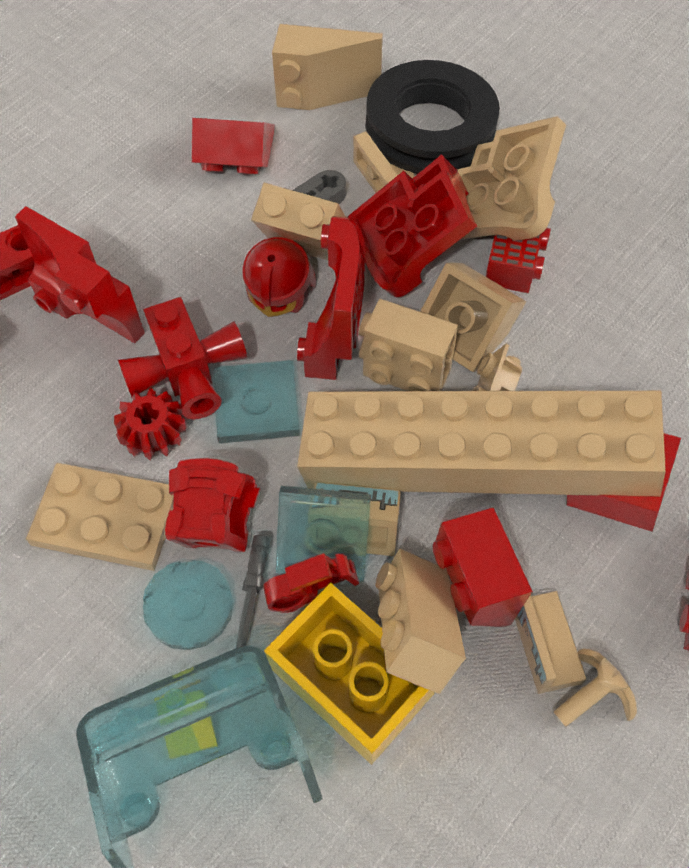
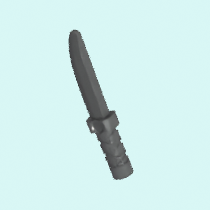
M263 535L253 536L250 560L247 567L248 571L243 581L242 590L246 591L236 642L235 662L237 663L241 660L248 638L256 593L263 589V573L270 545V538Z

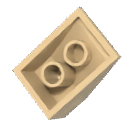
M279 24L272 50L277 107L313 110L367 97L370 87L382 74L383 33Z

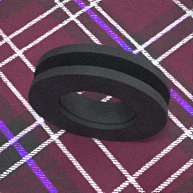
M440 60L406 62L385 71L370 87L367 95L365 129L388 162L398 168L418 174L440 155H443L458 171L461 168L471 167L477 145L494 141L499 118V101L490 84L480 75L466 67ZM433 103L444 105L456 111L464 119V122L449 130L430 131L419 129L405 122L399 113L403 109L415 104Z

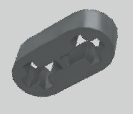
M324 170L293 189V191L340 204L346 196V180L343 174L338 171Z

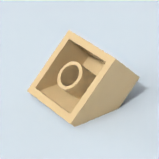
M446 263L420 312L458 324L453 360L470 371L476 372L485 355L492 353L508 335L527 301L464 263Z

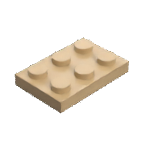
M56 463L26 540L31 546L155 571L166 538V520L169 510H173L174 495L169 494V484Z

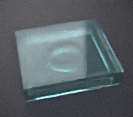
M293 360L213 367L214 388L222 399L221 406L216 411V429L219 444L300 436Z
M281 486L278 505L276 573L285 574V567L322 553L331 559L335 558L336 554H344L348 560L354 561L358 580L364 582L372 494Z

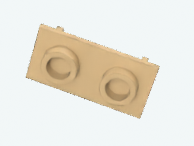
M506 343L495 353L485 355L477 370L480 379L472 391L516 390L522 373V367L518 358L514 356L506 357L510 345Z

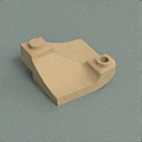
M558 116L497 130L494 141L477 145L471 167L458 170L469 192L466 200L477 224L475 229L461 239L502 235L515 241L531 239L545 231L555 205L550 192V180L566 128V124Z

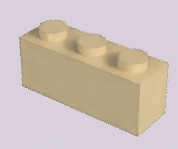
M399 549L392 562H386L381 567L375 583L376 588L379 590L380 605L378 616L381 617L382 622L381 647L385 653L386 672L440 694L466 659L455 603L451 596L449 575L446 569H441L432 562Z

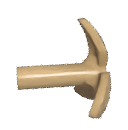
M580 649L578 651L580 660L595 667L598 671L597 677L555 709L553 712L567 727L608 693H615L622 701L627 721L634 719L637 714L635 696L621 673L599 652L590 649Z

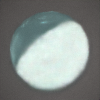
M192 560V562L185 563L178 561L168 564L153 576L145 588L143 616L145 624L155 638L172 649L193 650L207 646L222 635L231 620L234 602L229 583L216 567L204 561Z

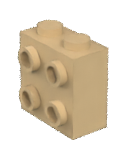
M379 298L373 312L365 313L359 329V335L363 336V342L359 351V358L363 359V376L369 377L375 383L381 385L389 384L406 391H442L452 367L458 324Z

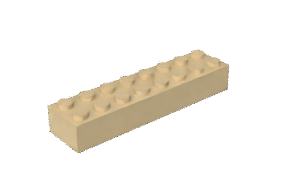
M661 390L308 392L297 467L308 490H314L316 482L397 489L400 492L660 497L665 476Z

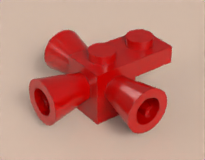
M182 297L144 308L143 311L159 355L118 360L131 398L133 391L140 394L168 378L174 396L180 395L181 410L184 417L188 419H201L216 412L221 406L222 399L211 385L213 383L208 364L247 359L244 342L235 321L199 341Z

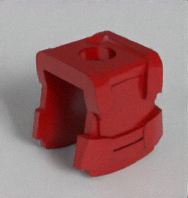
M210 458L179 461L176 468L169 470V494L174 495L173 510H169L166 520V539L186 548L205 547L245 552L248 542L246 524L251 508L255 509L261 490L257 488L255 478L238 472V466L227 461Z

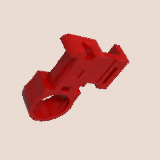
M322 553L285 567V574L275 576L264 583L263 588L268 609L280 613L294 612L304 605L311 603L317 597L318 590L327 587L330 583L334 585L347 580L354 586L359 585L354 561L348 560L344 554H336V557L331 559Z

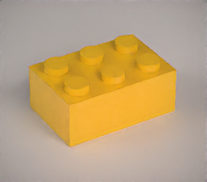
M330 583L264 650L268 667L372 765L435 692L386 672L385 653L381 647L382 627Z

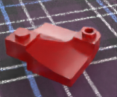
M440 155L413 178L403 170L347 216L358 225L365 241V264L375 282L393 297H402L423 282L421 278L422 269L477 227L466 200L469 192L458 171L443 155Z
M27 206L15 215V219L34 258V269L28 281L35 293L33 299L41 309L48 313L54 311L66 319L76 314L88 315L133 343H136L145 334L130 287L111 276L108 270L96 264L87 240Z
M332 216L330 224L322 225L321 249L328 250V266L334 270L336 279L326 306L317 323L308 322L306 338L299 337L297 361L304 362L305 377L336 380L339 359L352 360L353 348H357L365 289V241L360 228L353 220L348 217Z

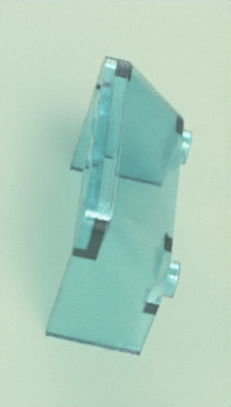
M238 647L96 707L81 719L76 730L77 743L101 852L112 868H134L127 838L145 830L157 818L160 810L157 785L245 746H248L254 762L267 770H277L297 761L313 803L323 800L310 759L265 653L257 647Z

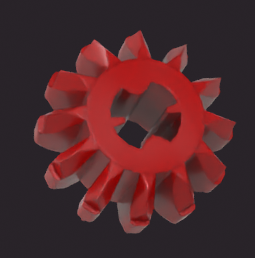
M150 387L146 396L142 397L133 391V401L131 403L120 401L119 409L121 413L114 416V425L117 429L116 436L119 443L126 446L129 453L134 457L143 452L145 458L151 461L156 451H160L163 455L168 456L169 450L167 446H180L182 440L180 434L186 432L187 425L183 418L181 404L178 401H173L172 396L167 391L157 396L156 391Z

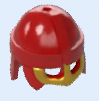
M271 237L253 246L245 257L242 273L248 300L268 317L279 316L289 312H299L303 306L304 293L308 286L316 287L315 272L303 248L291 239Z

